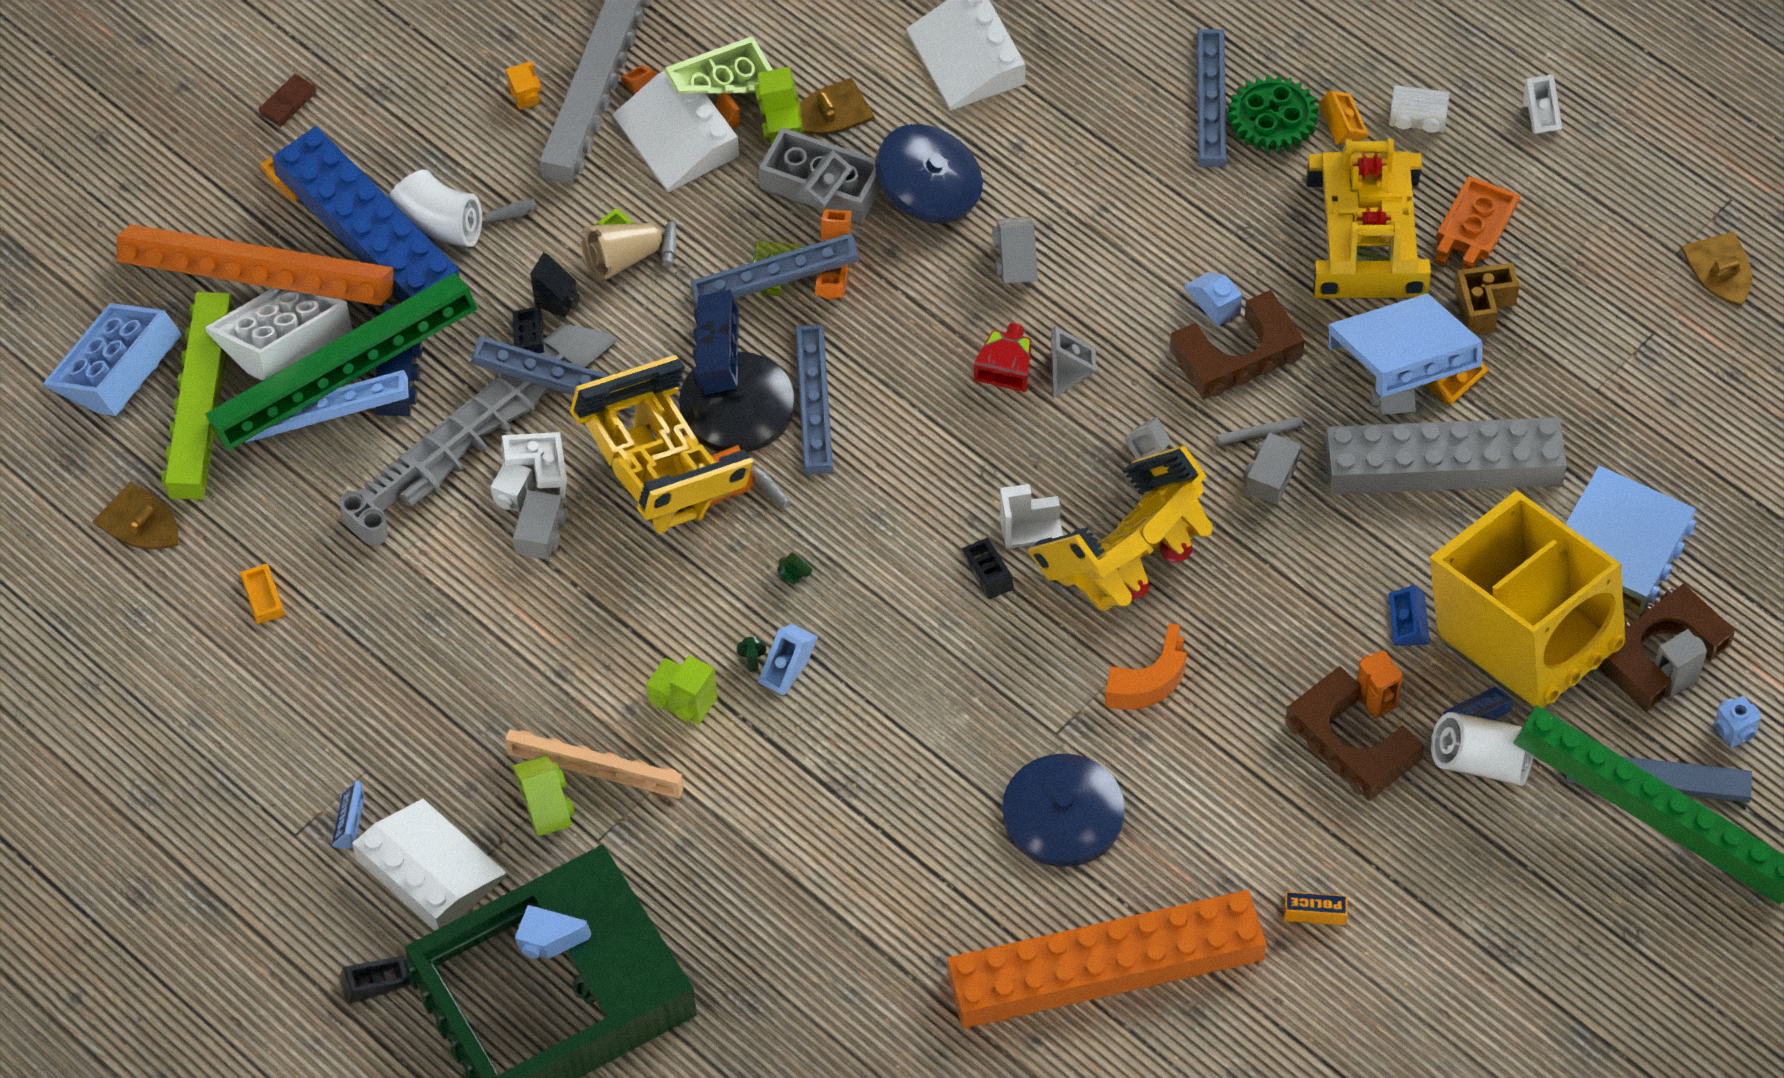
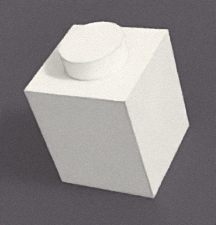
M503 463L490 486L493 503H496V505L503 509H512L519 512L523 506L527 490H532L534 486L532 469L522 465L505 466Z

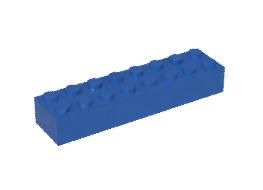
M317 126L272 156L275 175L361 262L393 267V295L401 303L453 273H456L459 277V268Z

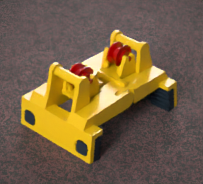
M1387 138V141H1352L1351 139H1345L1343 152H1323L1322 154L1308 155L1306 170L1307 187H1324L1325 218L1327 222L1328 260L1315 261L1314 299L1411 298L1429 292L1431 276L1430 259H1418L1414 204L1412 200V186H1419L1422 169L1421 153L1394 151L1393 138ZM1357 246H1389L1390 261H1356Z

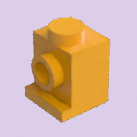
M532 61L506 69L508 87L518 109L521 110L540 104L538 92L542 91L539 78L534 74Z

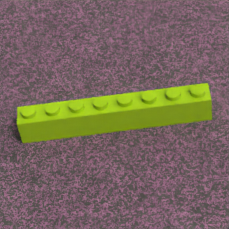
M196 292L195 302L190 303L189 306L191 326H187L185 331V340L188 345L187 350H183L181 356V363L184 369L183 373H179L177 381L180 394L179 397L174 399V414H176L175 421L170 423V438H172L171 445L166 447L168 467L167 470L162 472V486L167 488L170 499L204 500L214 440V431L205 413L219 406L227 353L206 333L205 327L234 311L230 293Z

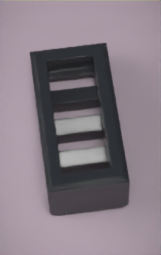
M988 537L961 548L964 558L988 599L1013 590L1014 584L1011 572ZM984 552H988V553L985 554V555H982V556H980V557H978V558H974L975 556H977V555H979V554H982V553H984Z
M402 956L345 966L342 968L339 976L347 1004L363 1001L410 986ZM394 968L397 979L392 980L389 969ZM378 972L382 973L383 982L379 981ZM369 975L371 984L367 985L365 976Z

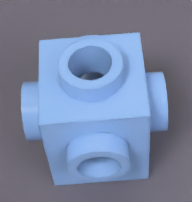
M1744 695L1735 700L1730 698L1719 705L1713 726L1728 747L1732 748L1756 736L1761 719L1757 707L1752 703L1750 704Z

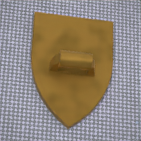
M852 77L817 90L800 103L803 132L808 134L837 133L875 119L873 112Z
M1734 231L1681 246L1698 281L1710 293L1728 303L1737 306L1743 305L1751 288L1752 270L1750 262Z
M131 481L92 521L94 525L133 547L165 549L179 546L178 527L169 508L161 500Z

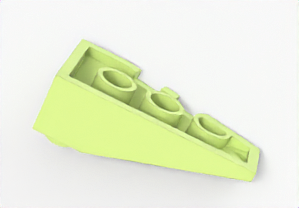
M751 36L668 66L664 69V72L677 93H755L754 85L759 84L758 72L769 71L772 68L755 39Z

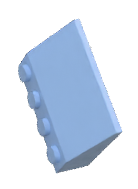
M109 303L49 375L43 385L45 388L91 411L116 416L117 413L124 409L130 397L141 388L143 381L158 367L159 362L166 353L175 346V342L182 333L165 310Z

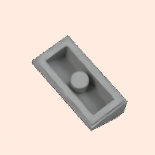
M832 150L822 158L796 195L823 209L853 170V167Z

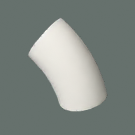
M420 170L405 177L392 189L388 196L426 236L448 244L465 247L474 246L479 238L482 226V210L478 197L471 193H464L447 187L438 181L428 170Z
M1447 712L1438 720L1432 733V758L1439 768L1523 786L1528 778L1534 756L1513 743L1522 727L1504 722Z

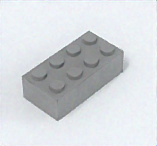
M781 127L759 167L760 189L821 210L852 211V220L859 223L864 221L881 189L876 175L874 158ZM833 150L853 167V170L822 209L799 198L796 193L822 158Z

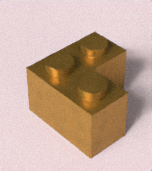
M1513 263L1457 270L1454 291L1463 325L1475 335L1495 332L1498 315L1497 308L1516 305L1520 285Z

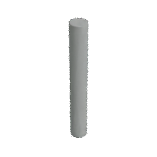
M1299 416L1218 434L1216 439L1218 446L1267 436L1269 432L1276 434L1302 428L1303 422Z

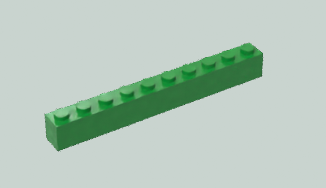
M453 273L205 413V416L216 437L226 450L229 451L476 311L478 308L469 288L456 273Z
M1535 706L1513 741L1515 745L1779 905L1784 901V854L1541 707Z

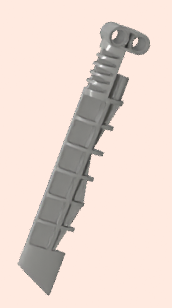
M563 324L544 339L545 352L539 354L586 367L617 342V337L589 328ZM501 374L420 441L397 458V463L392 462L389 465L390 469H383L381 476L376 475L373 478L374 482H367L365 489L360 488L358 491L344 493L339 501L343 524L368 545L376 546L384 543L388 536L386 517L383 512L400 497L407 506L412 507L430 491L436 492L452 469L457 472L463 469L459 460L470 446L484 452L487 446L481 437L498 428L506 432L511 429L509 422L533 411L548 389L553 392L557 390Z

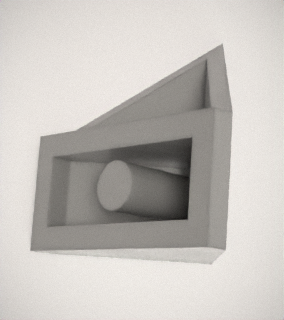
M1056 326L1051 328L1053 399L1097 372L1095 348Z

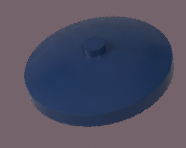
M923 124L901 126L884 139L877 151L875 170L880 186L897 207L917 219L931 223H951L960 220L970 213L981 196L983 179L975 157L960 140L942 129Z
M1052 754L1037 758L1023 766L1013 776L1004 794L1003 822L1011 841L1028 857L1050 866L1071 867L1097 859L1112 847L1123 827L1125 804L1119 784L1103 766L1083 756Z

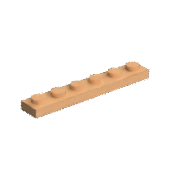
M509 729L505 739L508 755L528 760L547 755L552 763L557 762L559 768L679 799L683 791L682 774L672 768L650 766L644 761L623 759L613 753L603 754L592 751L583 745L572 746L562 743L555 738L545 739L537 737L524 730L518 732Z

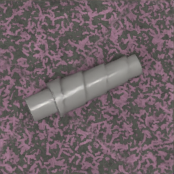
M534 199L524 202L519 200L484 215L486 222L492 223L527 215V212L536 210L537 207Z
M672 221L666 224L660 254L662 266L665 268H671L673 260L676 258V223Z
M756 465L752 466L753 483L769 497L771 496L783 508H787L791 501L777 486L776 482L770 478L766 471H761Z

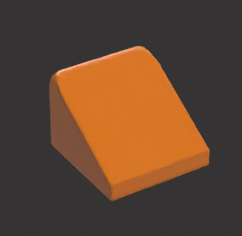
M640 65L623 75L620 79L631 93L635 95L657 74L654 70Z
M720 93L714 106L729 126L734 129L740 126L739 107L728 93Z

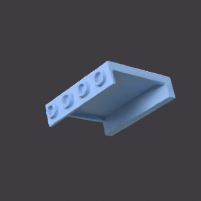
M1428 293L1329 324L1328 348L1333 350L1343 346L1376 376V393L1381 397L1482 366L1483 341Z
M1598 466L1565 525L1621 563L1623 593L1641 600L1639 611H1643L1649 602L1654 604L1661 589L1658 587L1660 581L1666 582L1673 568V565H1670L1672 559L1678 560L1684 549L1685 543L1682 542L1685 536L1690 538L1697 524V521L1693 520L1696 508Z

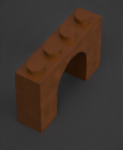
M1271 290L1246 300L1245 318L1261 342L1259 347L1249 354L1230 356L1217 351L1209 343L1196 322L1171 333L1170 351L1203 400L1211 396H1218L1236 385H1244L1254 377L1261 374H1269L1275 368L1286 363H1294L1303 356L1305 339Z
M1683 583L1675 590L1673 588L1669 589L1654 607L1652 605L1646 607L1635 622L1626 623V643H1624L1619 651L1613 652L1604 659L1598 668L1645 712H1648L1668 696L1672 680L1644 654L1641 644L1647 638L1661 633L1679 635L1689 629L1695 637H1699L1703 641L1707 650L1705 658L1711 661L1731 645L1735 629Z
M1338 666L1287 706L1285 722L1293 734H1299L1307 742L1309 749L1314 754H1320L1328 762L1330 769L1335 774H1341L1349 782L1351 789L1356 794H1362L1370 801L1422 760L1424 744L1404 725L1399 727L1381 743L1370 748L1357 749L1341 743L1332 733L1330 725L1335 718L1359 700L1361 685L1341 666Z

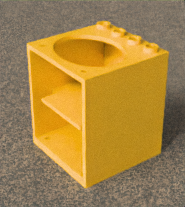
M1517 490L1430 556L1438 636L1534 707L1537 705L1543 709L1546 705L1555 702L1560 694L1570 686H1575L1585 674L1592 669L1598 668L1604 659L1613 652L1619 651L1624 643H1626L1621 563Z

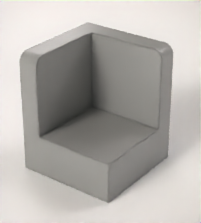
M1158 417L1134 428L1124 438L1136 460L1163 452L1171 442Z

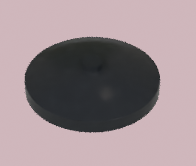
M738 352L737 388L704 395L700 384H695L691 371L680 390V413L698 442L719 452L738 445L740 450L752 452L774 442L789 426L794 413L793 387L789 377L775 362L755 353Z

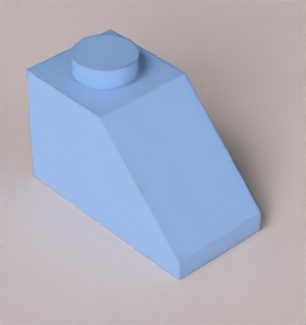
M1207 272L1185 285L1187 292L1217 327L1241 314L1242 293L1226 275Z
M794 624L778 629L758 683L781 695H785L807 665L818 637Z
M528 905L516 933L515 941L521 953L534 959H537L539 956L550 959L590 939L591 931L585 920Z

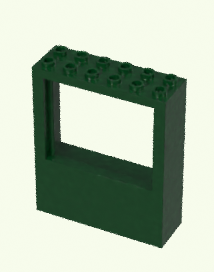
M604 844L404 946L407 958L403 962L408 971V980L415 991L419 989L423 996L421 1001L429 1015L434 1014L437 1020L435 1025L443 1039L448 1038L451 1044L450 1051L457 1064L462 1062L466 1070L464 1072L466 1078H580L697 1016L693 986ZM528 905L585 920L591 931L590 939L565 952L604 1014L605 1019L499 1074L436 966L520 923Z

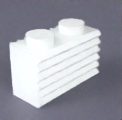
M1394 85L1389 125L1391 127L1395 125L1400 129H1423L1430 133L1444 132L1450 92Z

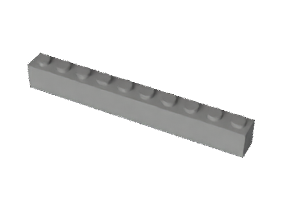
M605 0L540 158L542 178L573 185L577 174H582L585 163L584 157L586 153L591 152L594 132L600 130L603 110L607 111L609 107L610 92L617 87L618 72L620 68L624 69L626 65L627 50L634 45L635 30L637 27H641L644 17L643 10L645 6L648 7L651 0Z

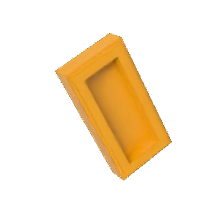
M268 563L240 572L257 625L285 616Z

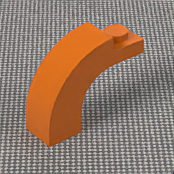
M824 210L821 219V242L851 233L852 211ZM849 265L817 274L815 296H822V298L827 300L846 296Z
M1168 623L1163 652L1152 665L1142 669H1126L1111 666L1106 687L1105 707L1116 709L1148 707L1162 701L1177 688L1185 673L1187 652H1183L1185 637H1179L1180 625Z

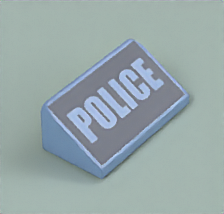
M355 781L341 795L332 839L333 847L353 849L352 843L357 837L365 798L360 781Z

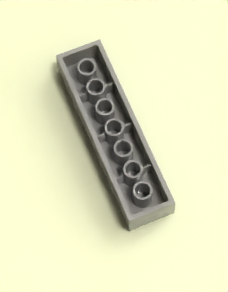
M1560 417L1328 426L1326 431L1325 454L1330 494L1563 485L1567 468Z

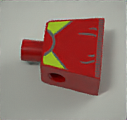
M1011 323L1008 325L1006 332L994 330L990 333L974 362V381L1027 392L1031 360V339L1023 336L1025 331L1023 326Z

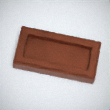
M294 74L259 107V113L281 127L317 92L316 86Z

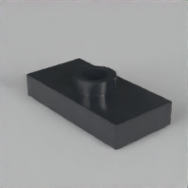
M537 306L513 311L514 346L535 353H544L541 307Z

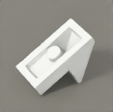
M1554 74L1525 79L1523 107H1529L1533 134L1562 129Z

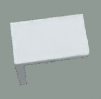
M560 432L502 435L500 455L501 459L504 460L505 466L534 464L537 489L557 487L558 495L565 499L567 477Z
M1029 484L1000 488V522L1005 549L1031 546L1042 539L1063 536L1058 496L1031 500Z

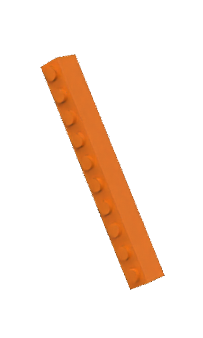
M132 224L117 235V262L380 306L393 294V267Z

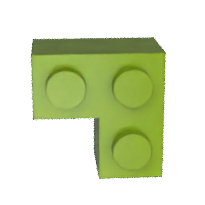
M785 67L758 72L759 84H755L754 89L756 99L759 101L761 116L766 117V122L762 123L764 139H770L772 145L781 127L804 135L800 103L791 68Z
M688 655L682 665L664 658L646 684L647 697L652 705L659 709L666 708L674 712L681 720L686 722L692 721L698 725L718 698L715 668Z
M544 755L513 765L519 791L526 803L531 824L537 837L573 826L570 816L575 815L570 797H564L562 788L567 785L562 769H559L557 762L552 763L549 757Z

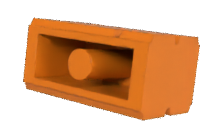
M1379 651L1375 654L1369 653L1359 662L1360 666L1357 676V682L1361 685L1359 700L1362 704H1366L1365 708L1373 718H1378L1397 708L1403 674L1396 664H1392L1393 660L1386 651Z

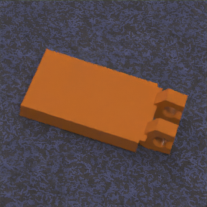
M1468 176L1437 231L1436 240L1439 245L1436 249L1437 255L1434 262L1445 266L1452 250L1465 254L1461 270L1476 268L1478 260L1484 261L1485 258L1488 259L1519 204L1521 195Z

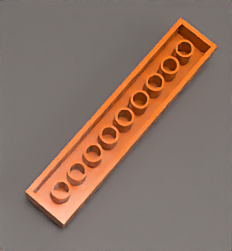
M1245 890L947 957V975L961 1026L964 1029L1264 961L1266 941L1250 891Z

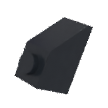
M543 252L530 273L535 307L540 306L543 310L565 318L570 309H574L579 301L576 280L550 255Z

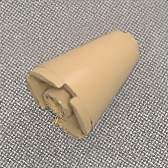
M651 223L592 225L582 230L581 234L586 233L585 240L580 241L587 269L589 272L593 270L598 276L594 278L597 281H605L657 251L662 243V235L660 230Z

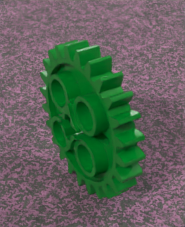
M1267 75L1266 81H1262L1257 76L1255 84L1246 81L1245 89L1238 87L1237 95H1232L1231 103H1229L1228 122L1231 123V131H1237L1236 138L1242 139L1245 137V146L1254 143L1255 151L1262 146L1265 147V153L1267 154L1271 148H1275L1277 154H1280L1281 147H1285L1288 152H1291L1292 144L1300 148L1302 140L1308 142L1310 134L1315 133V125L1318 123V106L1315 105L1316 98L1309 97V89L1301 91V82L1292 85V78H1288L1286 82H1283L1281 75H1278L1276 80H1272L1270 75Z

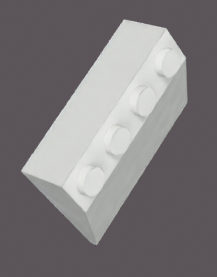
M946 0L906 28L909 38L950 111L1025 85V62L990 0Z
M664 71L657 74L612 114L614 121L667 192L739 157L738 136L705 93H677Z
M271 288L205 327V330L247 374L264 381L352 331V325L346 301L338 298Z
M424 799L376 822L352 843L356 860L434 931L463 916L507 876V873Z

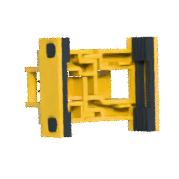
M677 355L576 386L570 413L578 425L585 423L598 449L602 452L608 464L612 466L615 476L639 503L637 510L645 520H653L654 529L658 534L666 532L667 528L690 520H702L712 500L727 496L735 490L746 487L753 465L752 459L745 450L720 457V462L716 463L703 445H699L694 433L669 396L678 393V386H680L679 382H681L680 378H682L683 373L682 369L685 368ZM636 405L633 428L626 430L615 412ZM650 427L657 436V439H655L649 431ZM690 506V509L676 513L678 510Z
M1185 445L1134 460L1122 470L1123 473H1129L1126 475L1127 478H1133L1130 480L1131 484L1136 482L1134 488H1140L1137 491L1139 494L1146 493L1142 496V500L1138 502V505L1117 525V528L1096 544L1097 539H1091L1093 534L1092 532L1087 533L1089 528L1086 527L1075 530L1071 534L1039 540L1028 549L1027 552L1049 581L1056 580L1064 586L1075 584L1099 610L1107 611L1115 605L1120 607L1127 606L1131 600L1141 598L1148 592L1149 579L1140 558L1154 551L1153 548L1162 554L1165 560L1171 563L1188 559L1193 549L1191 539L1195 536H1209L1212 533L1213 527L1198 500L1204 492L1202 481L1206 478V474Z

